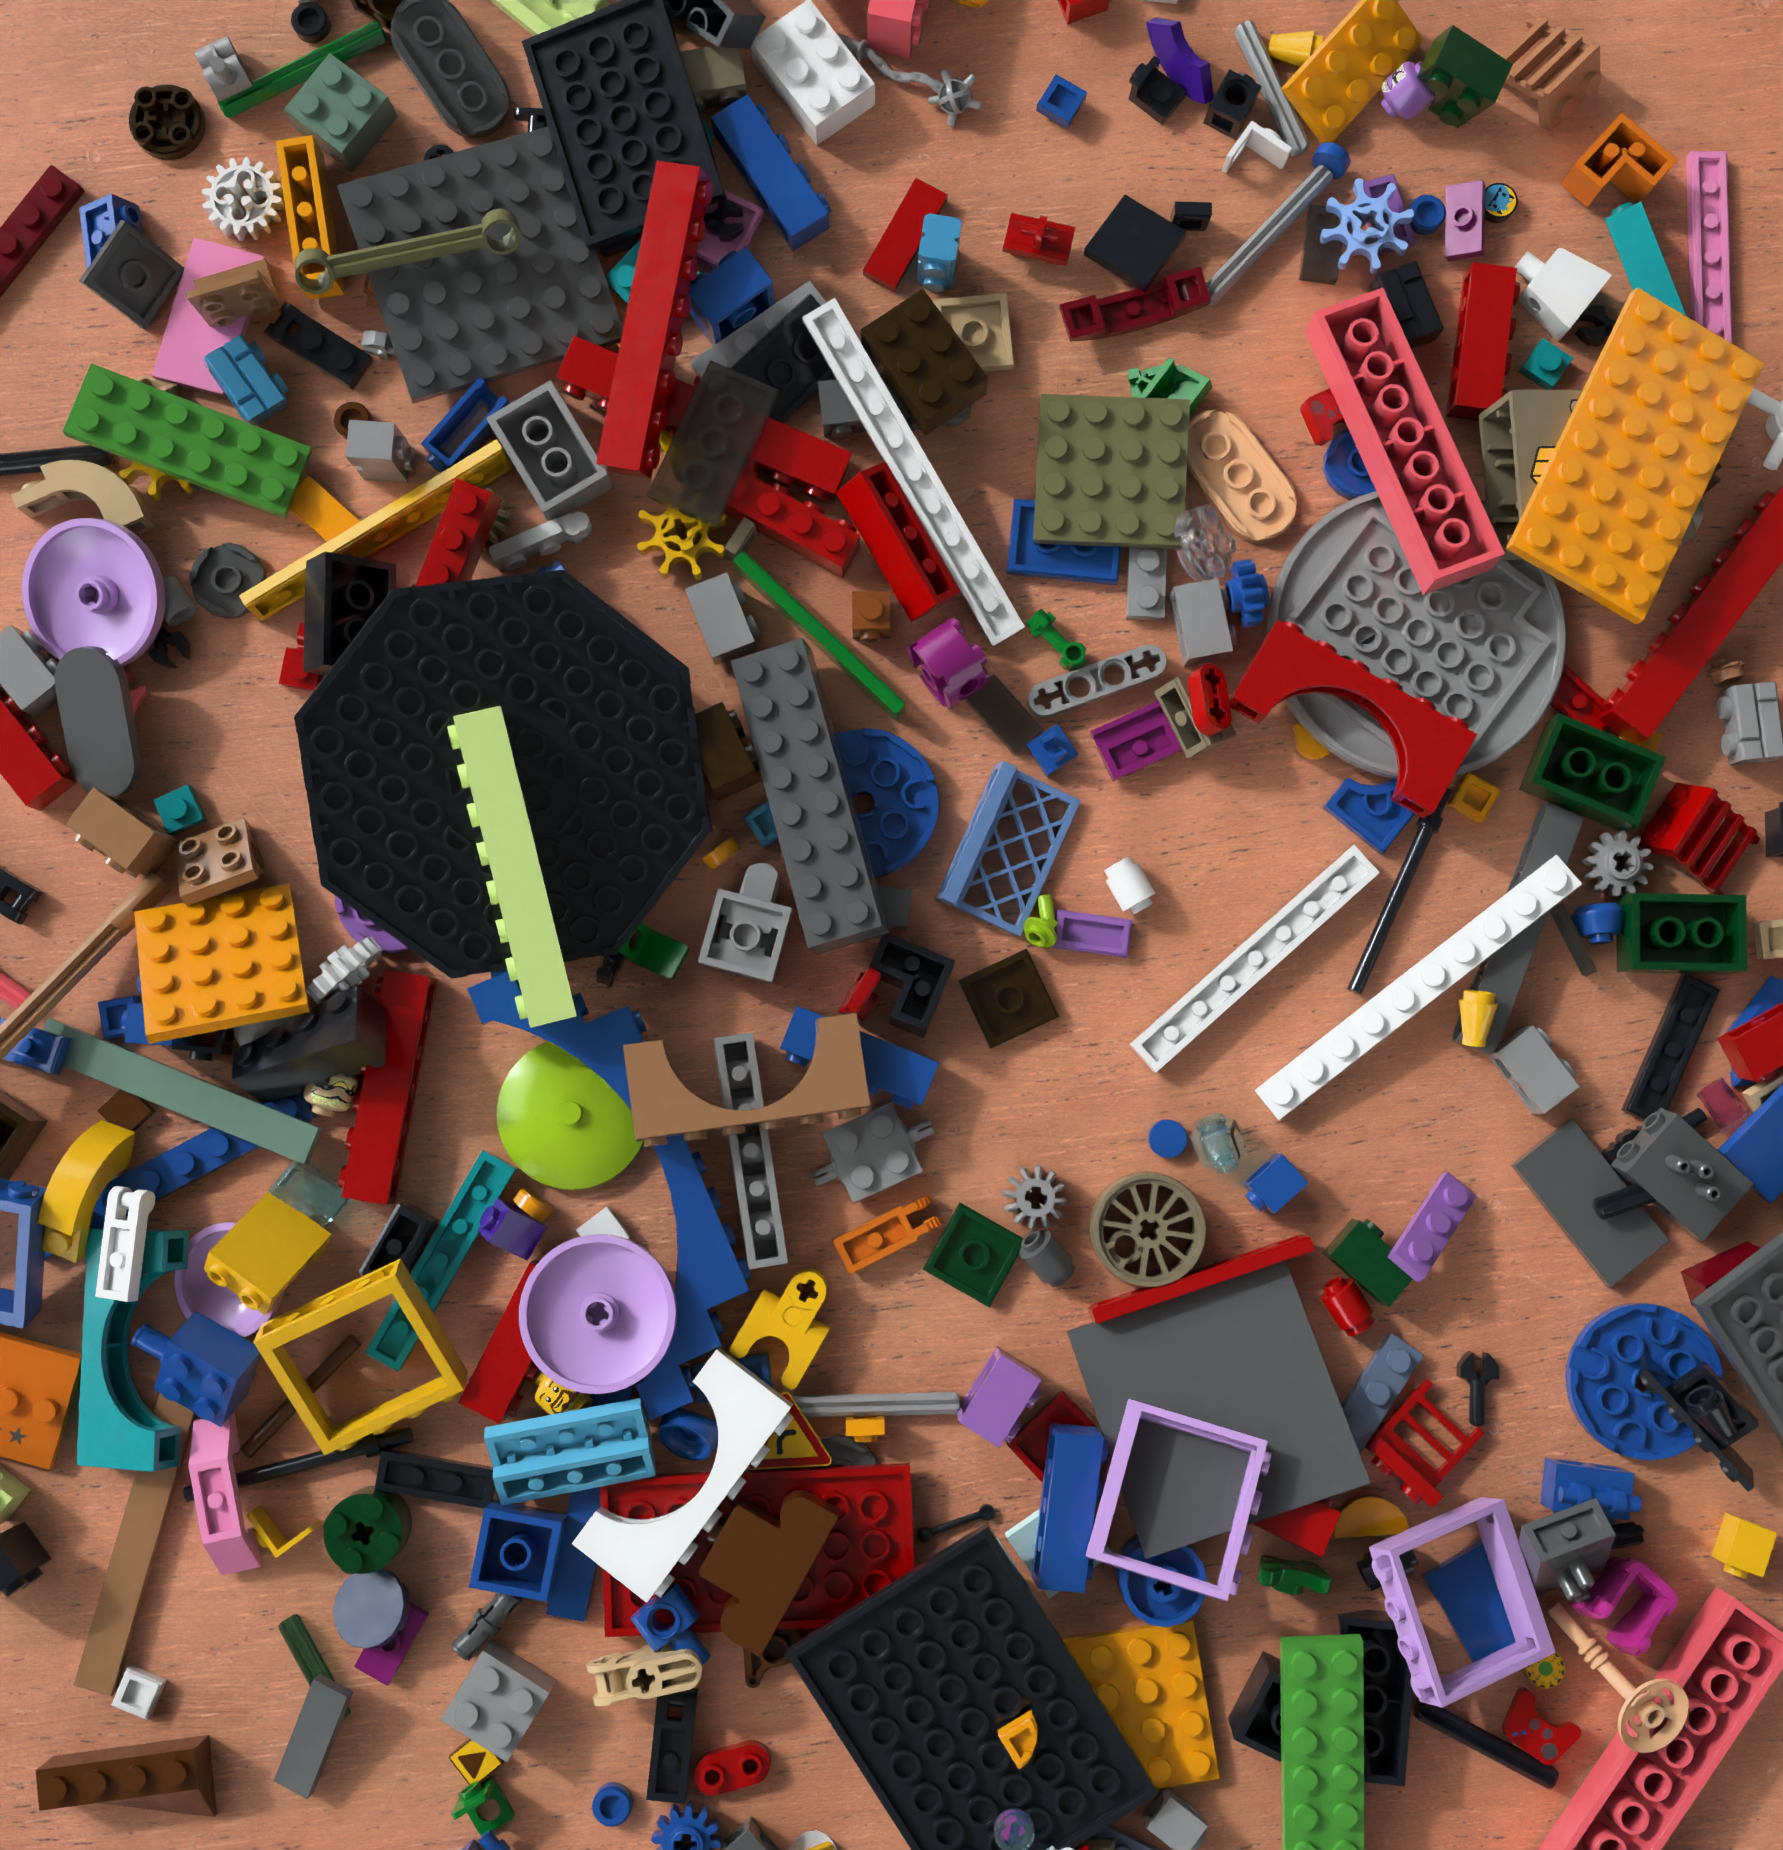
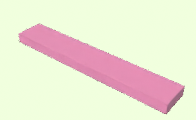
M1690 151L1686 156L1690 319L1732 343L1727 151Z

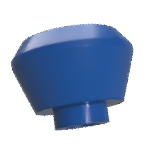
M1618 903L1589 904L1577 907L1571 918L1581 938H1589V942L1592 945L1607 944L1613 942V936L1620 934L1625 910Z

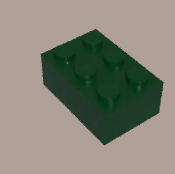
M1559 713L1546 722L1519 790L1615 830H1625L1627 832L1639 826L1666 757Z
M1630 893L1616 897V903L1620 904L1625 910L1621 932L1616 935L1617 972L1726 975L1747 972L1746 895Z

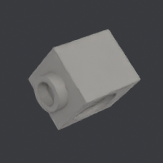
M1170 1787L1162 1788L1142 1814L1146 1828L1173 1850H1197L1205 1840L1208 1825L1202 1813Z

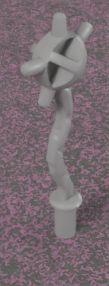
M840 33L837 34L853 56H856L858 62L862 61L863 58L871 60L874 66L884 76H888L890 80L901 83L913 81L929 85L938 95L929 97L928 103L930 105L940 104L941 108L948 113V126L953 127L957 115L962 114L969 107L977 110L981 108L982 104L972 98V91L970 89L976 80L974 74H971L963 81L958 78L952 79L948 70L943 69L941 75L944 83H942L938 79L932 78L930 74L917 71L912 73L894 71L881 56L877 55L875 50L867 47L865 39L860 42Z

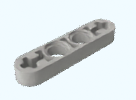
M1151 644L1144 645L1043 681L1033 686L1027 698L1028 709L1037 718H1050L1153 681L1165 669L1166 656L1159 647ZM1144 654H1147L1150 659H1157L1158 662L1153 667V672H1150L1148 667L1137 669L1134 672V675L1137 677L1136 679H1132L1131 668L1125 661L1130 659L1132 667L1142 662ZM1107 667H1119L1124 673L1123 682L1119 685L1107 683L1103 675ZM1076 678L1084 679L1089 685L1088 695L1082 698L1074 697L1069 691L1070 681ZM1061 684L1062 695L1067 702L1066 704H1062V698L1059 697L1050 702V709L1045 710L1043 705L1036 706L1034 702L1038 699L1039 692H1044L1045 696H1052L1058 692L1056 685Z

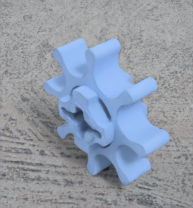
M1358 178L1353 185V192L1356 196L1354 203L1343 205L1334 197L1328 199L1326 211L1336 214L1340 219V225L1334 229H1323L1320 242L1326 244L1329 241L1338 240L1345 245L1346 252L1339 259V269H1345L1348 260L1352 256L1363 255L1370 262V273L1375 275L1381 266L1377 257V253L1381 249H1393L1399 256L1405 254L1408 243L1398 239L1393 233V228L1399 224H1410L1414 211L1408 209L1402 213H1395L1389 209L1387 201L1394 195L1395 184L1389 183L1381 197L1370 198L1364 193L1363 179ZM1367 222L1373 225L1372 227H1369L1366 231L1360 228L1361 226L1366 225Z

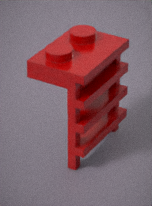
M1676 782L1653 819L1647 824L1645 831L1641 835L1639 846L1642 849H1650V853L1672 857L1710 894L1724 895L1720 890L1721 886L1750 843L1757 845L1760 840L1756 835L1758 831L1754 827L1747 826L1743 822L1745 818L1741 814L1734 813L1730 809L1732 805L1728 801L1721 800L1717 796L1719 792L1715 788ZM1723 818H1725V820L1719 827L1718 831L1716 832V834L1714 835V837L1712 838V840L1710 841V843L1708 844V846L1706 847V849L1694 865V862L1696 861V859L1698 858V856L1700 855V853L1702 852V850L1704 849V847L1716 831L1717 827L1719 826ZM1738 830V832H1737V834L1735 835V837L1733 838L1732 842L1730 843V845L1728 846V848L1726 849V851L1724 852V854L1722 855V857L1720 858V860L1718 861V863L1716 864V866L1714 867V869L1712 870V872L1710 873V875L1707 877V875L1709 874V872L1711 871V869L1713 868V866L1715 865V863H1716L1717 860L1719 859L1720 855L1722 854V852L1724 851V849L1726 848V846L1728 845V843L1730 842V840L1732 839V837L1734 836V834H1735L1736 831Z
M1425 1379L1417 1389H1413L1409 1393V1398L1401 1406L1398 1405L1394 1410L1395 1413L1388 1421L1378 1427V1432L1367 1442L1365 1448L1375 1456L1371 1462L1385 1476L1389 1478L1394 1474L1403 1483L1399 1489L1416 1505L1423 1501L1434 1508L1443 1498L1435 1487L1482 1437L1484 1432L1479 1427H1476L1466 1437L1424 1397L1426 1392L1434 1385L1428 1379ZM1416 1403H1419L1461 1443L1452 1454L1408 1413ZM1401 1420L1408 1424L1446 1460L1437 1471L1393 1431Z

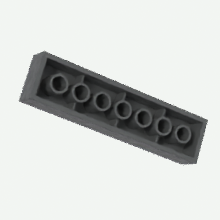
M803 638L732 660L731 664L755 753L759 760L761 776L808 949L819 955L890 933L811 648Z

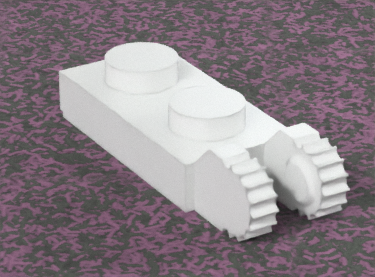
M578 510L577 512L574 511L573 514L569 513L499 542L490 546L488 550L499 571L502 569L511 571L526 564L527 558L540 553L541 556H546L558 551L561 548L560 544L569 541L578 544L583 542V539L587 540L588 537L590 538L593 528L587 513L584 514L583 511L579 512Z

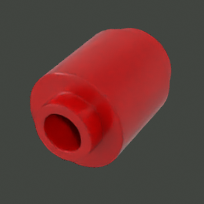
M1339 1276L1323 1286L1325 1292L1320 1296V1299L1339 1330H1344L1348 1336H1355L1368 1329L1374 1323V1319L1371 1316L1373 1310L1352 1278L1344 1280L1343 1276Z

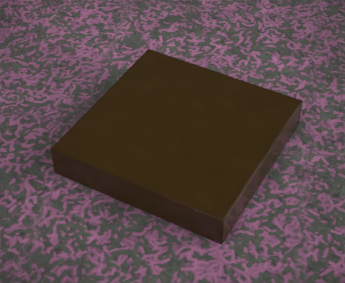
M1027 949L958 980L990 1049L1059 1017Z

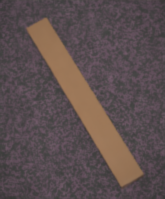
M159 1393L153 1414L169 1424L181 1426L180 1465L155 1472L136 1471L73 1685L109 1696L116 1692L192 1433L193 1423L197 1416L195 1412L179 1403L166 1399L161 1393Z

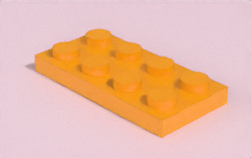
M1361 0L1286 82L1281 90L1321 144L1326 142L1332 143L1382 88L1383 82L1413 54L1424 39L1397 0Z

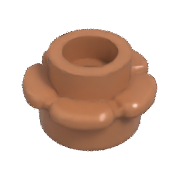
M1734 656L1721 658L1711 663L1712 669L1708 672L1707 677L1712 678L1714 687L1734 683L1745 677L1742 670L1745 663L1743 661H1735Z

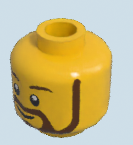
M543 1372L535 1382L538 1386L535 1393V1402L548 1415L589 1408L593 1402V1399L590 1397L591 1394L567 1389L555 1383Z

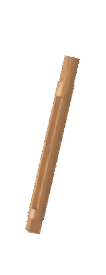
M150 872L80 946L0 1025V1061L124 936H127L135 927V911L154 908L172 890L162 879L153 872Z

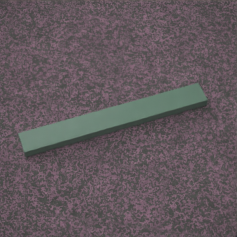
M47 1019L43 1030L71 1038L62 1066L302 1164L310 1163L324 1128L58 1020Z

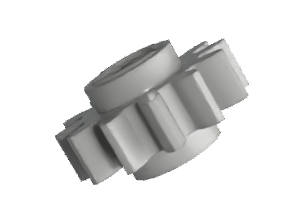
M1625 830L1616 832L1613 837L1608 832L1599 835L1600 843L1592 842L1587 845V849L1593 853V856L1581 860V863L1587 866L1590 865L1592 871L1584 875V879H1597L1598 882L1594 886L1595 892L1608 887L1609 898L1619 896L1621 891L1624 895L1635 893L1634 885L1643 886L1648 883L1645 876L1641 875V873L1653 869L1652 864L1643 862V857L1648 856L1651 850H1638L1637 846L1641 840L1639 836L1626 841L1627 835ZM1616 857L1620 860L1618 866L1619 868H1621V870L1619 871L1615 869L1617 862L1614 860V858Z

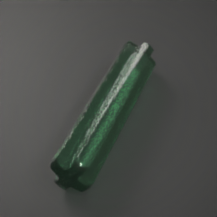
M294 1614L283 1620L278 1625V1629L309 1686H311L313 1679L319 1674L335 1681L300 1616ZM349 1706L346 1709L342 1721L345 1720L351 1714V1709L349 1708Z

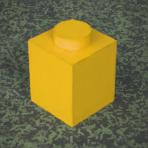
M1725 1512L1711 1557L1725 1563L1723 1570L1730 1574L1747 1579L1748 1573L1763 1578L1777 1532Z

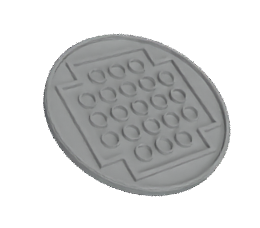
M1376 491L1356 497L1338 506L1307 531L1286 559L1277 577L1268 611L1267 634L1277 620L1283 623L1285 621L1292 622L1303 629L1305 636L1316 642L1317 640H1322L1334 646L1338 655L1347 660L1355 659L1369 667L1370 673L1380 679L1388 678L1397 682L1403 687V692L1413 698L1421 697L1432 702L1439 713L1446 717L1454 716L1465 721L1469 725V730L1476 733L1477 736L1454 777L1477 770L1495 761L1521 742L1537 725L1549 707L1558 688L1564 667L1567 635L1565 613L1559 590L1552 575L1526 560H1499L1492 570L1423 595ZM1482 503V505H1483V507H1484V509H1485V511H1486V513H1487L1486 505ZM1375 634L1373 642L1361 644V642ZM1321 693L1303 694L1285 700L1299 723L1328 751L1362 770L1397 779L1398 764L1393 744L1381 724L1365 709L1344 698Z

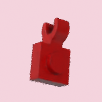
M300 622L297 632L298 647L297 649L286 647L279 684L313 692L322 681L323 675L303 673L304 623Z

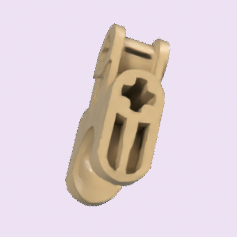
M697 1635V1637L699 1638V1640L702 1642V1644L705 1646V1648H706L707 1651H708V1648H707L705 1642L703 1641V1639L700 1638V1637ZM666 1643L655 1652L649 1644H646L636 1651L623 1654L618 1652L593 1659L586 1666L588 1673L595 1676L598 1693L593 1696L594 1705L607 1706L633 1697L651 1699L690 1690L700 1681L704 1664L702 1665L699 1656L693 1650L685 1648L673 1651Z

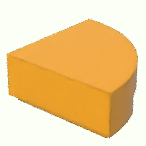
M1032 1710L997 1730L1000 1740L1018 1769H1021L1029 1762L1037 1743L1038 1728Z

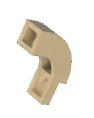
M61 460L42 465L40 468L46 480L31 481L23 485L22 490L11 494L16 508L30 518L72 501H89L97 504L104 520L116 522L136 535L157 527L147 505L134 489L110 470L87 461Z

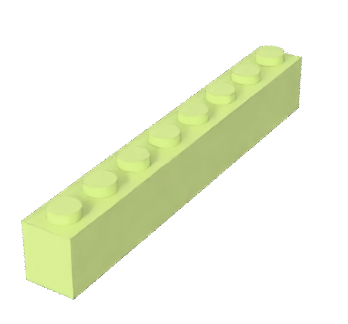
M501 706L453 716L455 725L447 726L453 750L461 748L464 764L457 765L462 788H471L474 803L467 804L472 828L478 826L481 828L484 842L476 843L481 865H490L493 880L486 882L491 905L498 903L500 905L503 919L495 920L501 943L509 942L512 957L505 959L511 982L519 981L522 995L515 997L520 1020L528 1018L530 1028L576 1017L577 1014Z

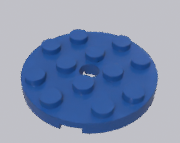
M871 728L838 732L835 735L853 800L857 795L868 794L875 802L872 811L865 814L857 813L874 876L878 878L892 874L911 863L922 852L932 836L939 810L938 791L934 775L923 756L907 741L892 733Z
M1623 1304L1596 1316L1577 1336L1566 1365V1390L1569 1403L1575 1417L1584 1430L1594 1440L1609 1450L1640 1460H1659L1673 1457L1688 1450L1697 1442L1693 1437L1691 1428L1685 1422L1679 1423L1672 1417L1666 1407L1667 1402L1658 1392L1655 1394L1649 1390L1642 1392L1635 1387L1636 1377L1640 1373V1357L1647 1353L1672 1382L1704 1361L1724 1382L1722 1365L1709 1337L1687 1316L1655 1304Z

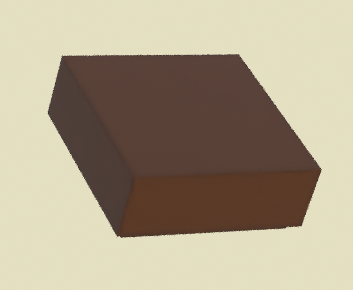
M121 1089L98 1110L109 1123L134 1132L156 1112L145 1099Z

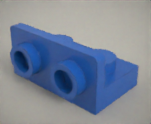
M109 194L79 207L86 268L94 260L120 220L126 221L143 235L140 208L133 202L114 194Z

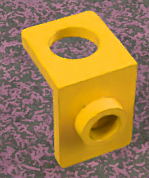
M262 1505L246 1515L254 1527L253 1534L258 1543L264 1548H269L275 1558L322 1525L320 1520H317L288 1542Z

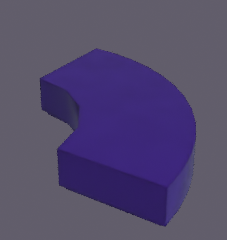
M1154 18L1147 21V29L1152 47L1157 58L1161 60L1160 65L1167 76L1186 90V96L1202 104L1212 101L1214 92L1210 63L1200 59L1188 45L1181 22L1162 18Z

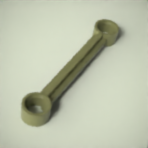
M494 209L489 211L483 217L481 224L336 255L329 256L321 249L308 248L301 251L295 259V279L299 287L311 294H321L332 287L336 278L487 247L488 250L495 254L506 255L515 251L520 244L521 233L518 220L508 210ZM499 223L511 226L510 232L503 236V240L492 239L487 234L488 230L493 225ZM309 263H319L326 268L322 274L318 275V279H310L301 273L303 266Z

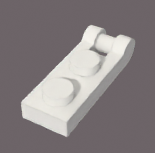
M115 1186L110 1190L107 1199L96 1297L124 1302L138 1301L148 1214L155 1205V1195L152 1191L138 1189L132 1192L130 1188ZM129 1208L128 1219H126V1210Z

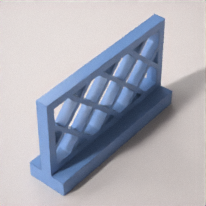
M1002 761L995 764L935 900L958 908L1020 937L1023 932V923L1031 914L1081 800L1016 770L1017 767ZM1016 781L1030 786L1034 802L1016 807L1012 796V790ZM1038 791L1043 792L1049 796L1041 799ZM1055 798L1068 804L1063 818L1050 823L1043 802ZM1008 801L1010 810L1003 813V810ZM1036 805L1044 826L1025 832L1019 811ZM1012 814L1020 835L1001 842L996 826L1000 818ZM1059 825V827H1058V829H1057V831H1056V834H1055V836H1054L1052 827H1055V826ZM1046 830L1051 845L1047 853L1035 857L1028 836ZM993 836L995 844L987 847ZM1021 839L1029 860L1010 866L1003 846ZM997 848L1005 869L986 876L981 863L982 857L985 852ZM1044 859L1039 870L1037 861ZM1031 864L1036 879L1032 887L1019 891L1012 871ZM978 870L980 878L972 881ZM1006 873L1014 894L995 901L988 880ZM982 882L989 903L976 908L963 902L969 887ZM1029 893V894H1028V897H1027V899H1026V901H1025V903H1024V902H1023V899H1022V895H1025V894ZM1014 898L1020 909V915L1015 926L1002 920L997 906ZM991 907L994 916L982 910Z

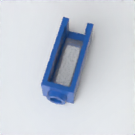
M479 377L421 443L428 453V456L425 458L426 461L441 473L478 451L494 433L486 417L509 405L508 399L503 395L498 398L490 391L486 381Z

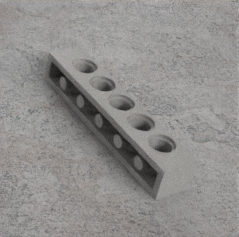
M753 1032L714 1038L713 1044L723 1108L730 1110H752L764 1107ZM761 1124L745 1126L746 1133L728 1136L746 1261L749 1270L788 1263L768 1130H762Z

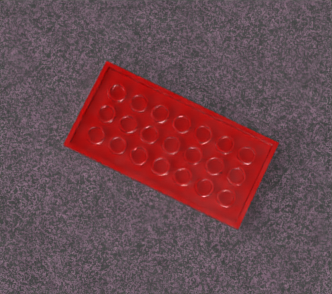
M910 1463L745 1470L741 1477L746 1480V1483L735 1498L731 1500L726 1496L717 1507L723 1513L718 1521L723 1524L738 1499H744L780 1520L781 1507L787 1495L795 1490H806L839 1508V1517L776 1630L820 1628L914 1569ZM711 1471L656 1474L653 1477L600 1487V1507L603 1506L612 1513L632 1519H650L664 1516L681 1508L693 1499L707 1481ZM703 1528L693 1540L699 1546L687 1563L683 1565L678 1561L669 1572L675 1578L670 1586L678 1583L700 1613L698 1619L690 1625L694 1633L723 1632L721 1629L723 1610L726 1602L733 1595L702 1578L699 1574L702 1561L711 1547L710 1544L705 1542L709 1533ZM603 1569L605 1637L642 1636L630 1620V1617L646 1602ZM659 1609L655 1612L657 1619L662 1623H671L675 1620L670 1610Z

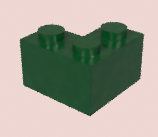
M1452 25L1433 40L1417 78L1425 82L1428 88L1436 93V97L1432 101L1429 110L1438 115L1439 119L1445 124L1459 128L1496 102L1513 64Z

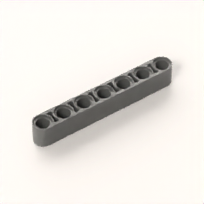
M1549 802L1543 803L1534 819L1507 893L1556 854L1567 865L1582 825L1583 817ZM1549 911L1478 966L1470 990L1495 993V1003H1498V1007L1486 1039V1047H1467L1489 1056L1495 1051ZM1460 1015L1454 1029L1453 1041L1462 1044L1463 1034Z

